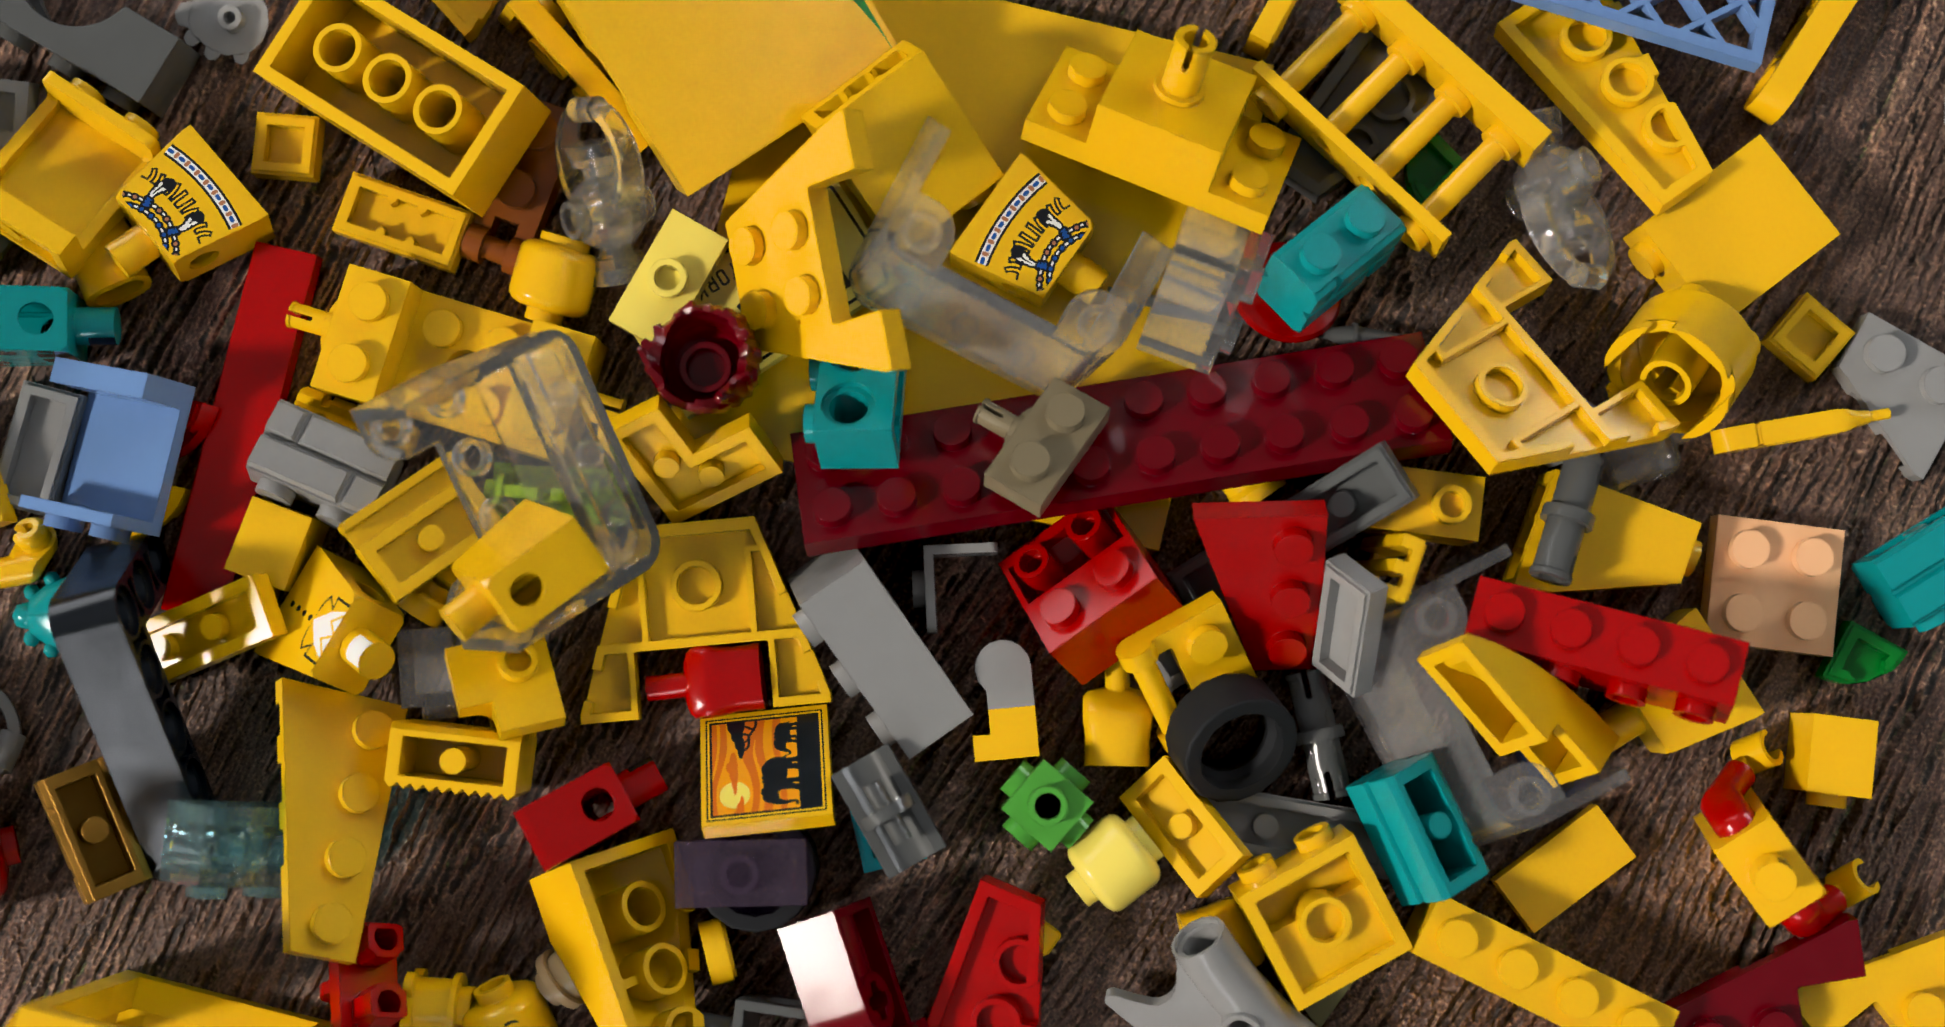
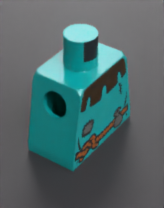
M0 285V367L53 366L55 357L86 362L87 345L120 344L121 316L118 307H87L85 300L66 287ZM53 321L51 327L46 332H44V329L47 326V324Z

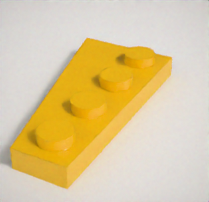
M1600 0L1603 6L1616 10L1623 8L1620 1L1614 3L1613 0ZM1527 5L1522 6L1497 23L1493 37L1656 217L1708 182L1713 173L1712 167L1677 104L1669 102L1657 81L1660 73L1649 53L1642 54L1633 37Z
M281 677L275 681L276 705H279L280 735L277 736V763L281 764L282 802L279 803V830H283L284 865L281 866L283 953L350 965L356 963L392 789L384 781L390 727L393 721L406 720L408 707Z

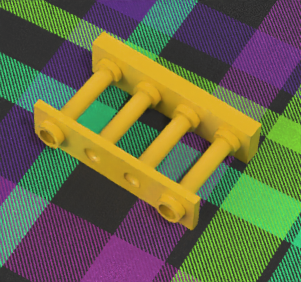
M1337 0L1341 4L1340 10L1342 14L1281 75H1278L1262 59L1252 68V74L1257 76L1251 98L1256 107L1267 118L1276 123L1283 119L1356 187L1361 184L1368 187L1404 222L1403 224L1407 230L1400 240L1414 251L1420 252L1424 248L1435 259L1444 250L1452 234L1440 221L1501 160L1510 161L1513 159L1524 169L1542 150L1552 131L1406 0ZM1371 31L1388 47L1387 53L1389 56L1327 118L1324 117L1299 92L1359 32L1367 34ZM1416 73L1419 74L1435 89L1434 96L1436 99L1373 161L1346 135L1406 74L1414 76ZM1465 116L1483 132L1481 134L1483 142L1420 204L1393 178L1453 117L1462 118Z

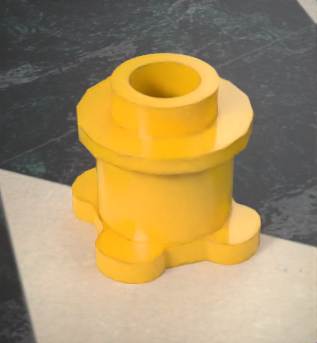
M416 968L414 972H407L402 989L407 993L408 1015L400 1020L399 1027H463V1016L470 1010L471 1003L476 1000L473 992L477 987L468 986L466 973L457 972L452 979L428 977L427 968Z

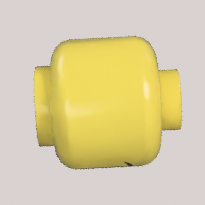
M1108 814L1087 829L1067 850L1068 858L1075 869L1065 877L1088 907L1099 900L1107 909L1119 912L1157 884L1161 877L1160 867L1157 862L1164 855L1133 815L1124 821L1118 815Z

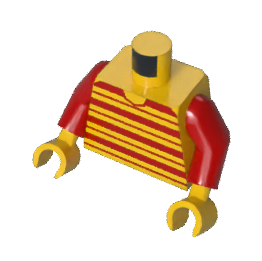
M1763 729L1736 739L1731 743L1730 755L1732 760L1726 763L1701 798V812L1693 816L1717 858L1769 929L1781 923L1792 935L1809 937L1826 927L1843 913L1846 908L1852 907L1878 893L1880 884L1876 881L1867 886L1861 881L1857 872V866L1863 863L1860 858L1854 859L1828 873L1825 877V884L1821 883L1751 787L1756 780L1755 774L1783 763L1784 755L1781 749L1767 752L1764 745V737L1768 734V731Z

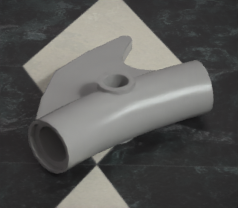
M1213 916L1198 918L1188 923L1174 937L1171 949L1176 958L1177 972L1176 983L1169 993L1161 997H1150L1110 987L1106 990L1105 995L1106 1005L1133 1027H1317L1301 1012H1298L1265 978L1239 946L1224 922L1218 917Z

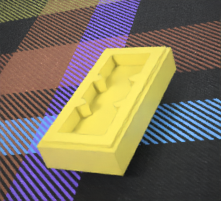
M672 208L608 320L641 340L646 338L652 341L654 338L653 326L657 324L663 326L672 319L673 314L689 301L693 300L697 303L729 247L728 239Z

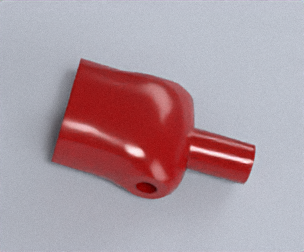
M761 644L692 647L685 654L683 672L646 676L645 690L647 700L650 702L685 698L690 714L696 719L716 718L741 711L767 709V682Z

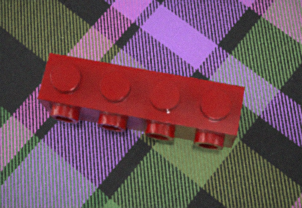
M1481 575L1464 634L1470 633L1500 644L1531 660L1563 682L1571 690L1578 689V686L1604 692L1608 699L1620 704L1634 707H1644L1645 704L1670 709L1673 710V715L1680 719L1705 725L1713 724L1714 721L1726 724L1735 705L1750 642Z

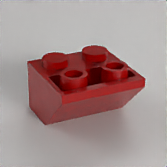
M1115 507L1065 515L998 563L1049 654L1082 685H1085L1119 661L1115 651L1122 640L1184 606L1158 564Z

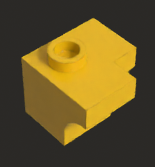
M542 627L444 648V659L459 718L468 716L488 717L490 727H496L500 741L565 726L566 714Z

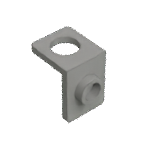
M997 542L923 545L924 570H912V591L914 609L926 608L928 634H938L934 558L995 556L998 554Z

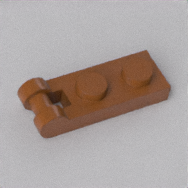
M542 100L540 101L552 112L483 218L476 214L474 221L469 225L464 234L460 248L461 258L478 264L488 260L501 265L502 273L511 276L522 242L529 238L539 239L541 230H544L586 122L581 114ZM501 221L518 227L514 238L510 242L495 237Z

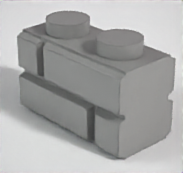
M281 399L274 408L263 434L260 435L247 460L246 469L250 480L257 483L254 490L260 496L285 507H291L294 499L318 509L315 517L324 524L337 529L340 523L391 490L404 464L401 450Z

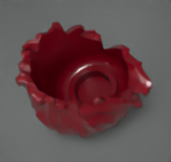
M693 300L673 314L672 319L663 326L661 324L653 326V340L649 341L644 338L641 341V345L637 347L645 366L644 371L650 376L659 394L671 405L691 411L697 415L725 413L732 407L740 406L745 398L753 396L754 388L758 385V375L761 373L759 365L763 362L762 351L759 349L760 343L755 339V331L750 329L744 314L736 313L727 307L724 309L722 305H712L711 303L696 305Z

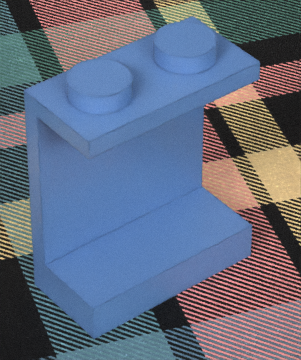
M55 357L49 381L89 392L88 400L83 413L62 501L57 502L21 494L18 507L45 512L44 526L83 533L85 523L89 522L91 526L88 536L129 544L132 532L159 537L196 387L149 373Z

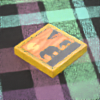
M827 704L734 713L723 717L700 719L701 829L704 839L835 826L834 790L831 778L833 771L830 716Z

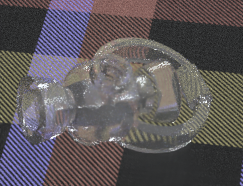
M601 96L574 97L569 100L567 107L562 112L555 135L557 171L562 188L568 199L560 207L561 225L570 239H581L584 243L599 249L595 260L593 287L629 284L645 257L643 251L634 249L632 243L637 240L647 221L655 217L656 201L651 189L645 184L640 151L623 117ZM597 122L606 136L580 141L582 123Z
M1544 107L1532 110L1530 112L1546 125L1552 133L1542 150L1524 168L1520 165L1518 166L1513 177V185L1505 191L1507 205L1517 219L1524 221L1536 248L1559 276L1566 280L1571 287L1599 290L1606 285L1615 264V247L1612 232L1606 215L1593 193V184L1602 178L1600 164L1592 151L1587 147L1582 146L1574 150L1568 146L1558 145L1563 139L1560 108ZM1589 252L1591 263L1579 262L1575 257Z

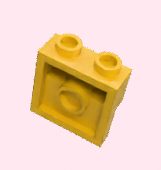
M1319 822L1303 829L1293 839L1297 848L1275 860L1270 853L1260 854L1247 860L1236 870L1240 879L1228 885L1256 941L1263 948L1290 1001L1298 1012L1413 949L1406 932L1354 834L1341 823L1331 828L1328 822Z

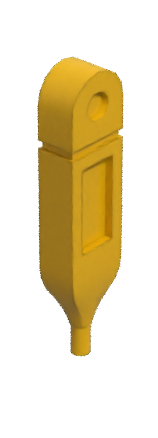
M1889 408L1872 411L1833 409L1762 421L1756 424L1750 423L1710 431L1714 455H1721L1753 448L1758 449L1833 436L1874 421L1891 419V411Z

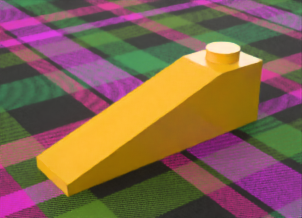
M673 828L570 861L529 880L549 940L598 1027H705L704 1015L695 1005L693 973L700 971L699 949L691 948L689 913L696 910L694 886Z

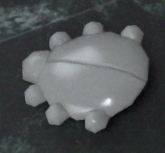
M193 0L191 2H181L174 12L177 24L189 29L184 35L185 43L193 47L200 42L206 46L204 55L208 60H217L223 54L225 56L233 55L234 61L238 64L243 65L247 63L250 52L262 43L269 27L267 5L263 0Z

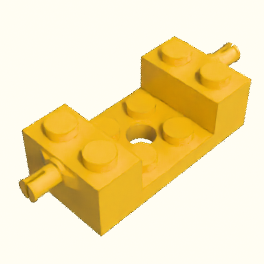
M349 263L339 297L329 312L293 301L288 310L312 320L308 321L289 314L286 315V327L321 336V352L310 383L311 387L337 398L564 466L572 465L587 416L606 421L619 414L600 408V406L621 412L626 410V399H619L595 392L608 350L596 336L535 318L531 323L423 291L411 281ZM464 354H477L483 363V374L480 380L469 387L457 386L451 374L454 362Z

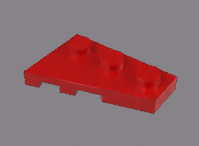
M1325 500L1192 503L1194 522L1253 670L1317 669L1312 665V657L1324 579L1328 524Z

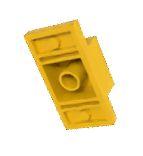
M1185 25L1180 27L1175 33L1174 43L1137 29L1119 65L1105 61L1095 54L1082 52L1070 46L1065 47L1025 119L1020 139L1262 235L1302 138L1282 131L1275 125L1262 123L1243 115L1257 76L1212 59L1211 57L1217 48V40L1209 30H1204L1199 47L1194 50L1192 45L1199 26Z

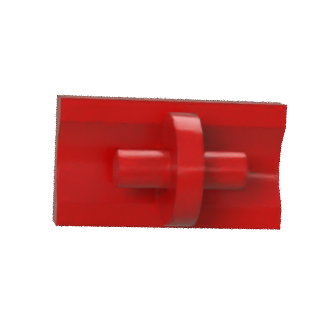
M364 922L356 963L346 965L328 961L329 980L320 984L319 987L320 1000L330 1003L331 1027H399L400 1020L408 1015L407 993L398 983L397 957L404 950L403 927L399 924Z

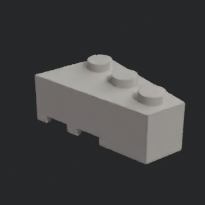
M859 549L817 555L786 577L801 607L798 612L792 615L794 620L814 647L823 641L829 646L838 659L829 666L830 670L850 698L862 692L874 709L865 718L884 745L889 743L892 746L897 742L910 760L974 715Z

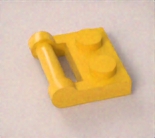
M1213 590L1126 637L1118 644L1115 651L1123 670L1134 675L1159 725L1156 734L1164 751L1167 753L1168 748L1165 735L1170 716L1176 709L1177 704L1156 663L1161 653L1170 650L1190 692L1202 682L1223 674L1246 673L1257 678L1227 611Z

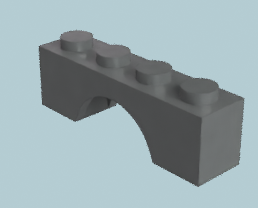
M0 0V37L28 54L35 44L48 51L52 56L46 64L70 79L79 78L84 81L87 76L94 78L105 85L101 95L126 112L136 114L139 108L143 107L156 116L163 118L201 57L199 53L179 37L126 6L101 22L86 26H67L55 23L52 20L43 0Z

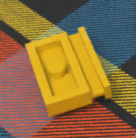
M448 451L347 518L337 528L341 535L345 536L356 550V555L394 605L452 566L463 553L500 521L469 478L463 475L453 462L454 458Z

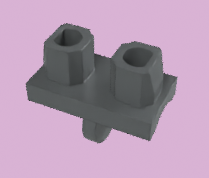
M889 743L831 775L833 782L888 879L893 878L947 846Z

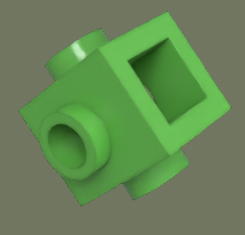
M1043 757L1034 766L1028 761L1023 760L1000 787V790L1007 795V798L1000 804L1001 809L1010 816L1002 826L1030 851L1039 842L1050 852L1053 851L1059 842L1069 849L1094 820L1086 813L1094 802L1083 793L1091 782L1062 757L1054 766ZM1044 793L1054 794L1060 801L1058 813L1051 818H1043L1035 811V802Z

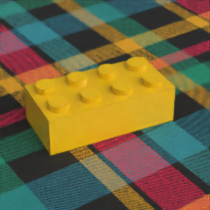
M299 0L253 70V72L292 100L482 218L552 112L525 85L384 0Z

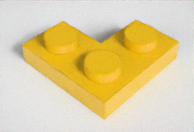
M660 394L604 421L603 437L672 523H680L783 473L782 455L750 412L697 439L691 436Z

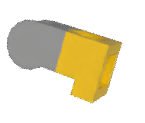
M997 640L991 642L981 649L975 662L977 680L986 690L990 733L973 735L975 762L1040 756L1032 669L1028 654L1020 645L1013 641Z

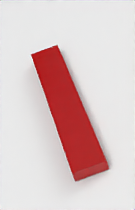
M255 242L213 404L219 407V411L211 430L204 439L161 606L162 610L168 611L242 578V575L226 570L224 566L252 496L262 498L254 490L257 483L250 480L246 469L247 460L260 435L263 434L278 401L281 399L287 401L305 331L286 327V315L289 314L308 320L307 317L297 315L288 309L293 301H298L307 306L312 305L323 259L318 255L263 242Z

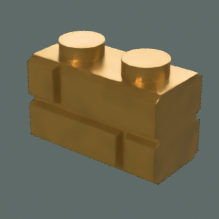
M103 756L34 784L68 869L74 875L73 881L83 904H91L153 877Z

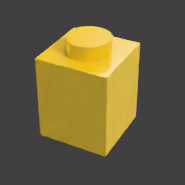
M252 496L224 569L244 577L250 574L267 572L278 600L282 590L287 592L291 590L316 546L322 547L330 526L314 516Z
M1790 712L1783 788L1806 791L1805 804L1846 809L1847 796L1872 799L1879 721L1817 713Z

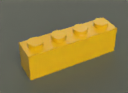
M1451 898L1439 902L1417 904L1404 929L1413 946V949L1409 950V952L1560 1027H1673L1680 1011Z

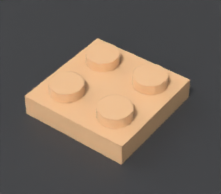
M1721 514L1710 516L1700 614L1714 634L1750 642L1749 648L1818 657H1833L1845 530Z

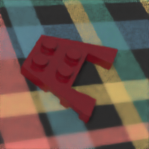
M1849 912L1841 913L1817 934L1802 939L1794 936L1774 946V953L1741 969L1737 965L1664 1002V1004L1680 1011L1673 1027H1803L1798 996L1799 987L1866 976L1858 919Z

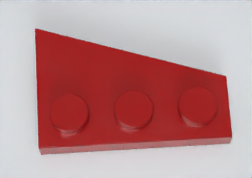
M987 874L980 879L927 1019L928 1027H1041L1045 923L1044 898Z

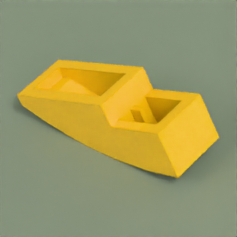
M1466 633L1422 651L1416 659L1500 757L1520 750L1551 787L1600 773L1620 740V737L1596 711L1563 682L1531 660L1495 642Z

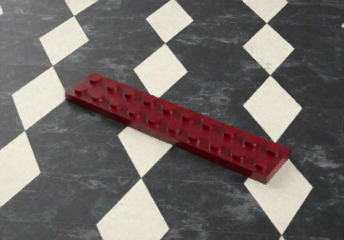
M1422 332L1075 387L1110 407L1109 420L1040 518L984 486V473L1003 448L1004 438L973 422L975 412L979 405L982 406V403L903 415L899 469H821L815 443H806L803 432L790 433L803 540L807 557L1333 472L1383 440L1387 442L1398 461L1445 454L1451 451L1453 437L1449 427L1405 377L1414 361L1426 348ZM1042 393L992 402L1016 416H1020L1036 403Z

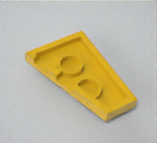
M510 0L497 18L511 34L515 33L521 26L532 37L528 42L535 52V58L551 75L554 73L561 80L569 76L577 84L572 89L575 98L631 156L641 153L648 147V143L627 112L622 94L607 78L609 74L601 61L584 44L579 47L563 29L568 23V19L553 0Z

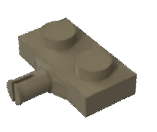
M1055 376L1036 403L1020 416H1016L993 403L989 398H985L982 401V406L979 405L973 422L1004 438V444L999 454L984 473V486L1040 518L1108 422L1110 407Z

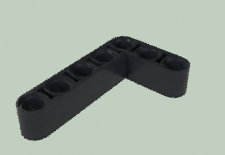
M138 534L130 537L129 544L109 541L86 548L51 598L48 606V619L55 644L154 877L158 881L165 882L226 867L230 863L231 844L225 821L146 627L147 621L166 590L171 571L168 554L160 537Z

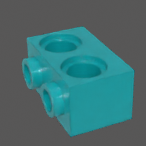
M809 359V382L811 390L816 391L815 404H805L803 433L806 443H815L821 469H899L907 370L882 372Z

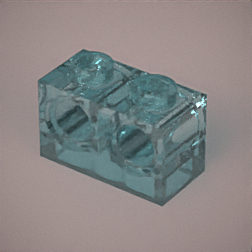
M169 799L159 880L186 885L185 896L190 898L226 899L228 888H243L242 895L248 897L281 898V866L284 865L283 830H279L280 802Z

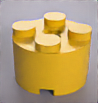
M1694 283L1684 284L1676 290L1660 293L1650 298L1640 307L1608 349L1604 360V368L1607 366L1609 383L1605 387L1609 399L1642 379L1681 423L1673 433H1685L1681 439L1702 436L1714 429L1722 421L1751 378L1756 366L1757 356L1760 353V339L1732 306L1722 299L1711 295L1701 285Z

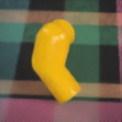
M28 517L15 525L14 530L17 532L13 535L15 545L8 556L0 557V589L36 582L58 549L56 530L53 527L44 526L43 519Z

